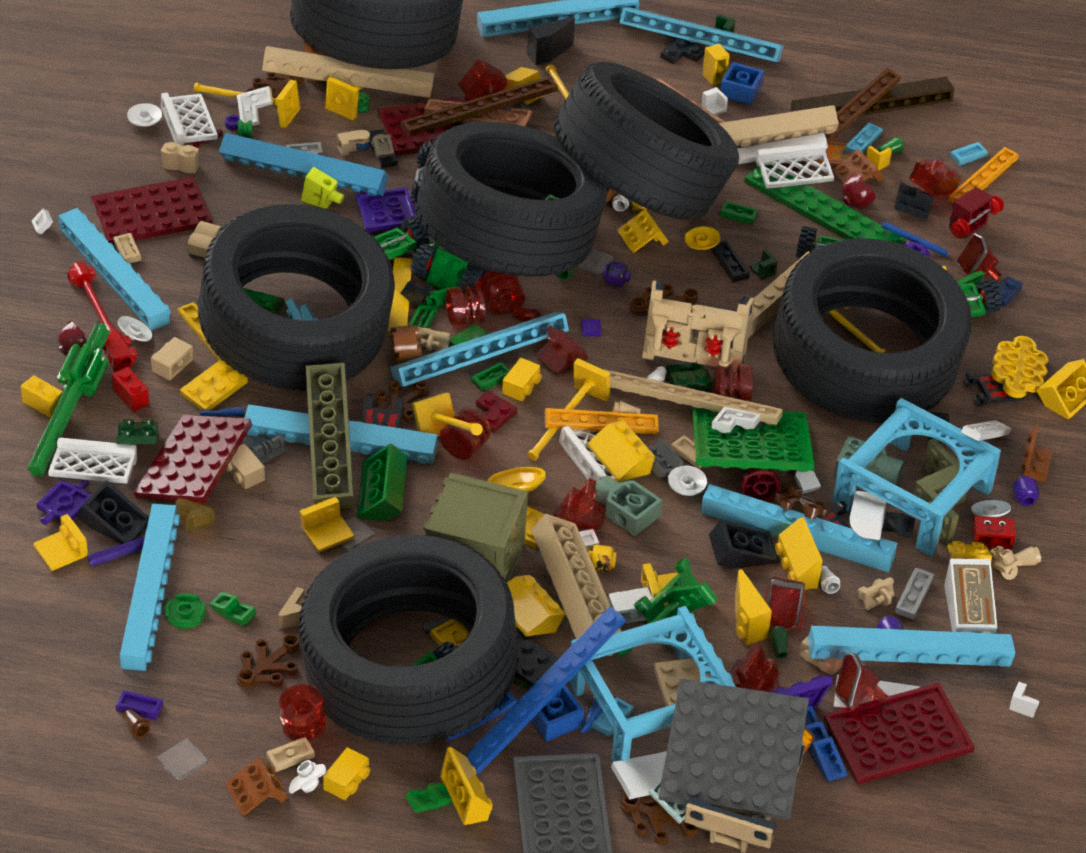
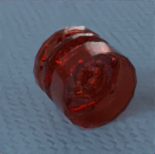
M490 270L483 275L480 287L491 312L496 315L512 314L522 307L525 302V294L517 276Z
M473 285L472 288L471 286H466L464 295L460 287L447 288L446 305L451 326L465 325L466 316L470 324H475L476 320L478 323L484 322L485 300L480 285Z
M718 364L714 377L715 393L730 398L735 395L736 399L751 402L753 389L751 364H737L736 372H733L731 364L726 366V372L724 366Z
M464 408L453 418L471 424H480L483 428L480 435H473L470 431L448 424L440 431V440L446 451L462 460L471 458L491 436V427L486 418L474 409Z
M298 684L287 688L279 698L283 733L294 741L304 737L310 741L319 737L326 727L323 695L316 687L308 684Z

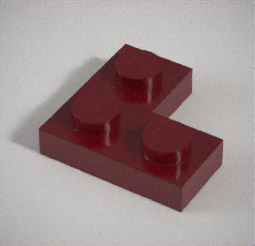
M490 391L485 392L476 400V406L487 412L479 419V424L493 434L517 414V407Z

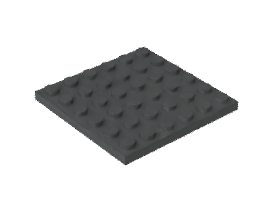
M680 679L659 791V800L688 804L690 796L711 802V806L727 811L790 820L809 698Z

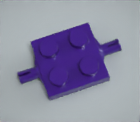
M82 479L77 485L69 484L63 480L57 483L36 503L37 509L46 513L40 519L41 523L47 525L54 518L61 521L60 517L66 514L74 521L77 518L76 513L82 504L91 496V494L83 490L89 485V481Z

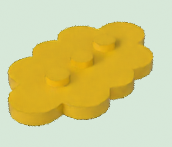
M1017 336L1013 342L1002 341L998 344L996 354L992 360L994 367L991 376L994 380L1003 384V390L1009 396L1022 398L1027 394V391L1035 393L1044 384V379L1048 373L1046 366L1049 360L1044 352L1036 349V343L1031 338Z

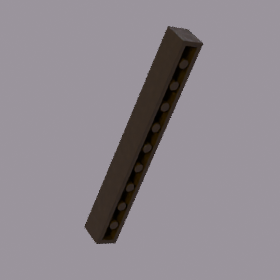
M947 76L896 84L861 116L952 102L955 88ZM862 90L792 100L790 112L835 105L837 113Z

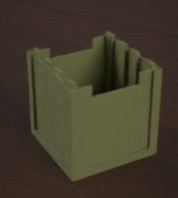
M450 473L449 478L445 477L442 484L445 487L443 492H439L436 497L437 505H433L430 510V514H432L430 520H426L423 525L425 534L431 537L435 536L452 540L477 551L495 565L496 569L500 571L508 583L512 579L525 548L528 492Z

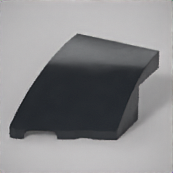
M900 181L894 209L927 220L934 195L917 187L905 185V182Z

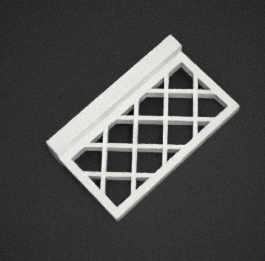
M161 93V109L174 143L184 146V143L218 139V134L202 94L169 97L168 93ZM199 100V102H198L197 104L191 102V101ZM186 106H189V107H192V109L189 110V109H186L185 107H186ZM196 110H199V111H202L203 113H202V114H199V113H196L195 111H196ZM179 112H183V113H185L186 115H185V116H182V115H180V114H178V113H179ZM192 116V117H195L196 119H195V120H192V119H189V117ZM202 120V121H205V122H207V123L204 125V124L199 123V122ZM186 122V123H188V124H190V125H189V126H185V125H183V123ZM194 126H196V127L201 128V129H200L199 131H197V130L192 129V128H193ZM206 130L212 134H205L203 132ZM189 132L194 134V136H186V134Z
M825 142L760 149L757 152L756 164L760 167L766 189L834 181L826 155ZM823 159V163L819 164L814 160ZM805 161L807 164L803 166L797 162ZM789 163L791 165L788 168H786L781 164ZM811 164L818 169L814 172L808 169ZM765 165H772L774 167L770 170ZM793 167H796V168L800 169L801 171L799 172V174H797L796 172L792 171L791 169H792ZM778 168L784 171V173L781 176L775 173L774 171ZM822 170L826 172L828 176H821L818 173ZM806 172L811 175V178H805L801 175ZM789 174L795 177V179L788 180L785 176ZM773 176L776 179H778V181L769 182V177Z
M569 426L562 427L558 442L594 488L601 478L607 476L605 472L611 474L604 465L598 464L595 461H600L596 455L585 448H589L587 440H591L596 436L590 433H599L600 431L572 430ZM577 436L584 437L585 440L578 439Z
M58 438L57 450L49 469V476L104 482L107 480L108 482L127 484L133 465H136L137 462L136 445ZM73 461H75V462L77 463V464H75V465H73V466H70V465H69V463H71V462H73ZM93 463H95V464L97 465V466L92 467V468H89V467H88V465L93 464ZM112 465H114V466L116 467V468H114V469H112V470H109V469L107 468V467L112 466ZM62 466L65 468L63 470H55ZM81 468L85 470L83 472H76V470ZM102 470L105 473L96 474L95 472ZM122 472L124 476H116L115 474Z

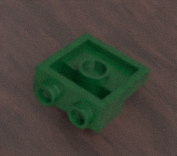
M693 362L666 365L670 384L711 393L712 380L704 364Z
M123 419L118 424L116 444H156L159 437L158 422H154V419H142V422H134V419Z

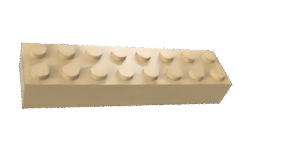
M545 514L531 530L546 564V569L558 593V598L563 605L565 615L570 622L571 629L576 639H578L611 605L576 524ZM619 628L614 634L622 632Z

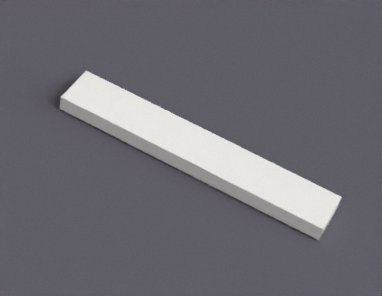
M824 133L738 148V164L755 162L757 152L760 149L824 142L826 148H828Z
M993 420L963 426L961 433L981 441L1009 435L1011 427Z

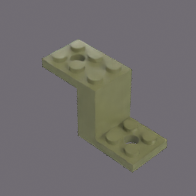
M935 438L929 440L923 467L930 475L916 481L913 495L931 504L959 472V461ZM967 492L954 506L966 500ZM952 508L944 516L939 537L946 546L947 543H952L954 540L959 517Z

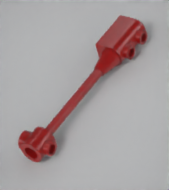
M84 262L73 264L70 270L67 271L70 285L76 284L78 287H84L102 324L107 325L106 329L110 330L102 350L113 372L120 371L126 367H132L137 358L136 349L129 348L131 346L129 336H123L109 322L91 286L93 277H95L93 266L88 267Z

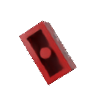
M129 367L112 374L113 391L132 412L149 405L148 388Z
M974 517L972 526L973 542L984 543L987 548L1002 546L1004 549H1013L1016 537L1014 519Z

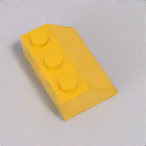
M1084 359L1068 362L1036 390L1045 407L1066 419H1070L1086 404V362Z
M624 420L608 424L587 444L617 482L648 475L651 472L655 456Z
M803 517L779 534L775 550L777 555L781 557L783 569H786L788 573V582L803 584L804 590L818 588L823 560Z
M531 575L516 576L507 584L513 597L515 623L525 636L556 633L565 612L554 602L547 591Z
M452 747L447 748L440 778L452 798V802L463 825L488 821L490 811H492V802L490 798H487L483 783L479 782L474 766H471L466 756Z

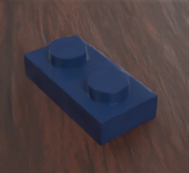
M1007 276L999 284L998 288L1001 289L1000 294H1002L1001 306L1006 307L1022 289V282Z

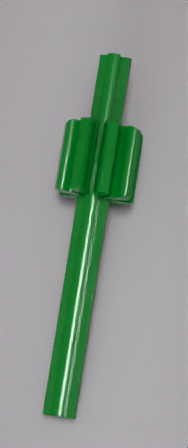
M95 324L83 347L81 348L78 344L73 345L57 376V381L60 384H64V391L27 467V470L31 471V475L37 477V475L44 476L57 448L58 438L62 437L79 398L82 397L83 393L88 397L93 396L109 364L107 358L101 357L103 354L102 349L110 334V330L106 329L107 325Z

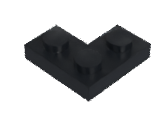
M676 38L660 53V58L672 64H675L682 56L697 62L704 56L705 49L684 39Z

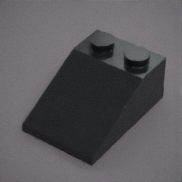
M570 17L529 27L527 55L535 65L551 62L573 46L575 18Z
M107 480L82 504L76 513V516L88 527L120 544L132 541L149 521L148 515Z
M720 520L709 533L717 565L735 569L771 565L779 562L770 531Z

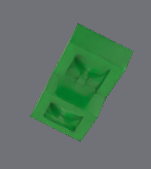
M221 592L209 603L210 607L217 613L242 626H245L257 614L255 607L239 603L237 596L226 592Z
M429 783L426 789L409 790L405 795L414 812L428 811L452 803V798L444 783Z

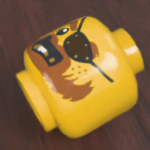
M595 545L592 551H588L596 571L609 572L611 568H615L617 552H614L611 546Z

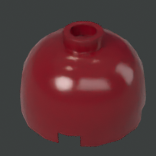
M856 173L843 183L842 199L847 206L851 205L854 208L861 209L869 206L875 201L876 197L869 184L865 185L862 182L864 178Z
M69 321L58 333V342L60 344L58 349L64 356L68 355L73 345L78 344L82 348L87 341L84 332L74 322Z
M750 468L741 478V491L743 495L771 503L776 493L780 492V482L777 474L772 469Z

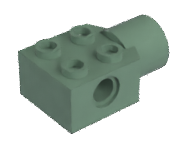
M848 436L836 460L835 478L837 477L839 461L843 457L849 459L865 441ZM883 448L864 469L897 486L904 468V461L887 456L886 450Z
M604 476L593 489V499L606 507L605 516L633 536L638 535L661 517L663 500L634 480L619 483L610 476Z

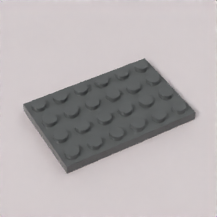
M599 753L513 757L523 853H612Z

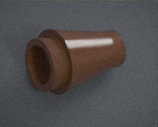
M132 709L127 710L123 714V718L134 737L143 738L149 734L150 722Z

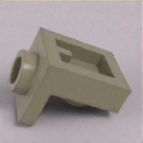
M378 134L372 138L371 145L374 147L376 158L394 156L390 134Z

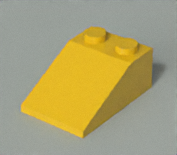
M741 569L738 570L735 591L736 634L747 646L768 638L772 611Z

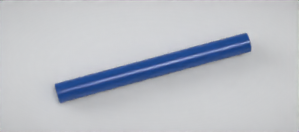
M884 221L881 228L909 241H915L918 244L922 243V246H927V249L944 257L947 256L948 250Z

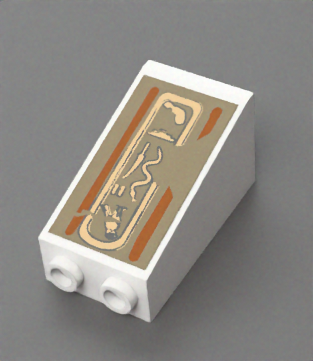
M950 559L944 588L952 632L996 634L997 619L990 559Z

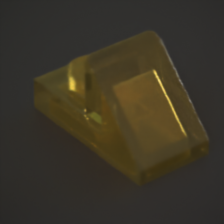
M180 497L175 502L177 514H180V518L186 519L187 532L215 525V509Z

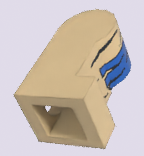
M356 130L337 134V147L341 155L348 156L351 151L368 149L370 147V133L366 130Z

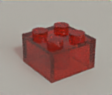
M478 58L458 85L466 96L474 100L502 91L509 83V80L501 70Z
M936 158L917 161L909 179L935 197L951 195L957 189L962 176L957 173L956 169L948 167L945 161Z

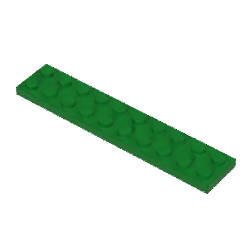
M765 165L770 170L774 167L772 165ZM760 167L745 177L744 183L846 240L860 237L880 239L901 245L906 243L905 238L881 228L882 225L808 184L766 189ZM778 168L774 171L775 173L781 176L784 173V171ZM789 174L785 176L788 180L795 179V177ZM773 176L769 177V182L778 181V179H776Z

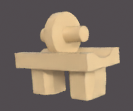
M418 327L419 338L417 345H421L427 351H440L449 347V333Z
M1002 546L992 549L990 551L993 557L991 567L999 570L1005 579L1011 580L1015 578L1018 573L1017 566L1023 565L1022 560L1015 557L1012 550H1004Z
M889 577L882 580L879 578L873 582L871 587L866 588L863 586L859 588L858 598L863 601V609L868 611L879 604L884 606L891 604V598L895 597L893 590L894 579Z

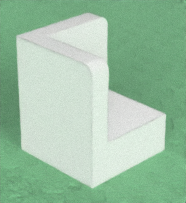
M717 87L703 92L701 106L708 110V113L714 116L727 112L728 98Z
M1018 682L1009 709L1033 718L1039 701L1025 696L1027 684Z

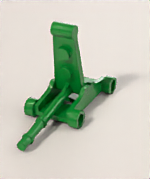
M686 557L673 566L678 574L651 600L647 596H643L633 604L638 612L641 611L649 623L676 616L680 607L686 606L688 611L693 613L694 610L710 606L718 600V597L707 582L698 583L690 572L692 569L690 567L691 564ZM665 602L669 603L666 608H664ZM633 648L617 652V654L623 658Z

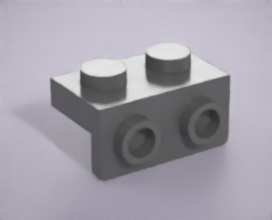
M659 438L655 447H647L655 456L652 470L656 476L668 477L674 468L682 466L683 460L663 438Z

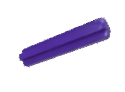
M141 537L89 554L88 562L91 566H95L143 549L144 538Z

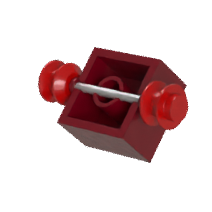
M978 187L967 191L965 195L957 198L952 204L953 210L950 216L949 229L956 238L966 239L987 224L989 213L996 215L1004 209L1003 200L999 196L987 194Z

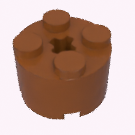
M407 325L390 328V334L393 333V338L390 340L392 357L395 359L394 364H401L419 358L422 355L421 345H417L419 338L418 326Z

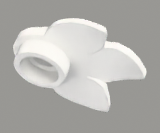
M310 760L301 763L297 768L298 776L291 781L289 792L292 794L299 789H302L305 793L313 791L319 783V777L326 773V766L324 764L316 765V763Z

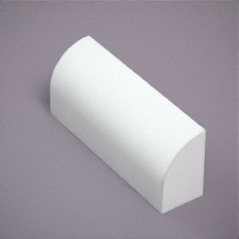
M856 491L850 515V524L855 533L864 538L880 540L886 502L868 492Z

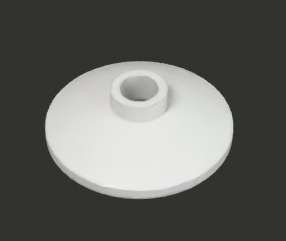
M137 104L128 110L127 118L134 125L151 126L161 120L162 112L159 107L153 104Z
M128 316L119 318L118 326L131 340H151L152 332L144 323Z
M684 465L676 467L670 472L668 483L675 492L685 496H693L704 491L707 485V478L700 469Z
M986 500L975 503L971 507V511L980 517L997 518L1009 513L1011 506L1004 501Z

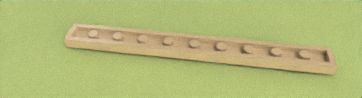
M605 370L610 373V388L620 389L623 392L651 396L659 400L691 405L694 408L708 409L712 412H720L723 407L761 414L760 421L766 424L777 425L782 417L783 409Z

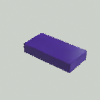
M123 690L115 707L116 711L125 713L127 710L132 709L144 718L156 720L164 704L161 699Z

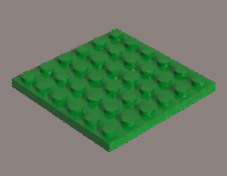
M692 407L696 465L702 467L719 466L721 468L739 467L741 469L760 468L766 470L778 469L780 471H814V459L806 412L783 411L777 425L766 424L760 421L754 429H744L742 426L735 425L730 433H721L718 430L712 429V421L719 412Z

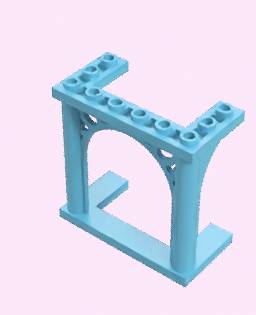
M900 398L895 412L849 459L843 457L839 461L832 503L836 505L838 502L844 501L847 504L845 509L849 512L853 506L856 486L919 519L921 522L915 548L933 557L937 551L944 516L971 487L987 495L992 491L1001 450L983 440L977 441L961 433L962 429ZM912 435H924L945 443L956 454L960 466L956 477L931 504L864 468L888 443L906 451L910 447ZM964 452L970 456H964L962 453Z
M686 606L678 608L676 616L613 634L568 681L576 697L584 694L586 681L614 730L612 760L614 762L630 759L631 741L633 738L671 727L675 704L626 719L592 660L643 644H667L673 646V650L679 660L690 659V657L694 660L700 672V682L736 687L731 674L726 672L721 658L716 656L713 645L710 642L708 643L703 629L698 627L694 615L688 611ZM578 639L571 640V646H572Z

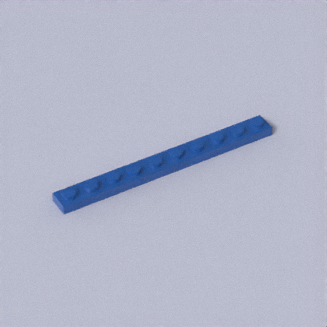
M609 606L465 755L471 766H474L478 775L626 622L622 615Z

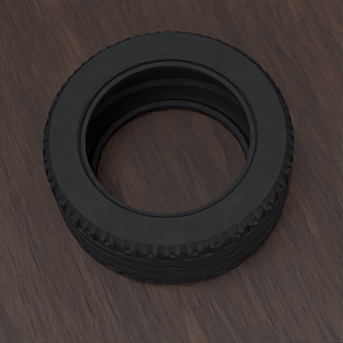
M292 0L290 20L296 33L307 44L327 56L363 67L407 69L430 64L444 57L452 50L457 39L463 0Z
M597 62L588 65L583 70L554 119V131L559 143L584 170L613 191L634 203L675 219L691 220L703 217L709 211L739 163V153L734 140L709 114L665 84L639 71L616 63Z
M467 123L441 133L431 144L416 201V214L427 234L439 246L461 260L502 274L527 277L549 276L575 268L586 260L590 254L607 199V186L575 162L563 149L557 137L551 134L510 123ZM549 194L559 198L556 200H545Z
M280 204L257 208L232 219L231 222L221 228L209 245L204 261L198 302V318L201 330L211 349L214 350L216 355L220 356L222 361H225L227 365L237 370L238 373L262 384L277 388L304 390L307 389L306 366L345 363L347 381L350 377H354L364 370L374 360L382 347L395 291L393 268L387 254H385L384 249L381 248L376 239L371 237V234L366 232L364 228H361L358 224L344 216L322 208L298 204ZM268 274H303L331 286L343 297L349 308L335 316L321 320L289 319L269 312L259 306L249 297L243 287L252 280Z
M858 238L835 241L834 243H828L820 248H816L808 255H805L789 274L774 326V353L779 367L782 369L787 380L790 381L797 391L815 405L845 418L884 423L895 412L900 398L928 412L938 405L949 393L956 380L972 328L971 309L964 291L957 284L953 276L946 269L942 268L940 264L923 253L895 242L880 239ZM844 307L876 309L890 314L905 323L917 335L922 345L901 353L868 351L838 337L825 324L821 316L829 311Z
M400 535L374 540L357 546L333 560L332 563L328 564L317 575L308 588L307 594H305L300 610L299 629L306 678L310 692L318 706L329 719H332L342 729H346L356 736L391 745H419L421 743L437 742L440 739H448L450 736H456L457 733L465 732L466 729L472 728L473 725L480 723V720L485 719L488 714H491L498 707L511 687L517 666V639L513 597L507 582L495 565L484 558L482 554L470 549L468 546H463L461 543L445 538L427 535ZM406 611H426L441 614L457 621L470 632L466 640L445 657L427 664L411 667H392L377 664L362 658L348 647L353 638L367 625L387 615Z

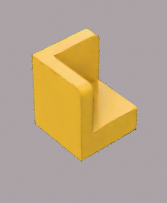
M870 146L868 147L866 157L878 170H881L890 165L892 149L887 148L879 152Z

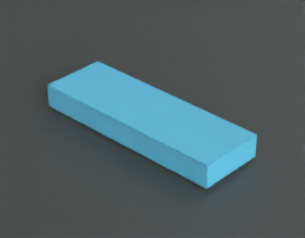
M868 122L845 146L844 151L852 154L859 149L864 153L882 135L883 129Z

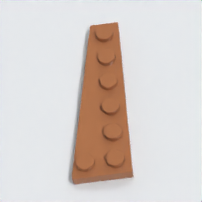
M429 99L424 108V114L462 102ZM500 108L464 119L460 122L466 124L474 122H502L527 127L532 117V111L511 108V111L501 110Z

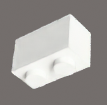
M647 587L609 594L608 601L611 607L625 618V623L647 620L641 611L638 612L633 604L643 596H647L649 600L652 597Z

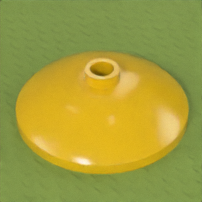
M519 467L498 472L492 475L487 482L529 493L543 483L546 473L543 469L537 467Z

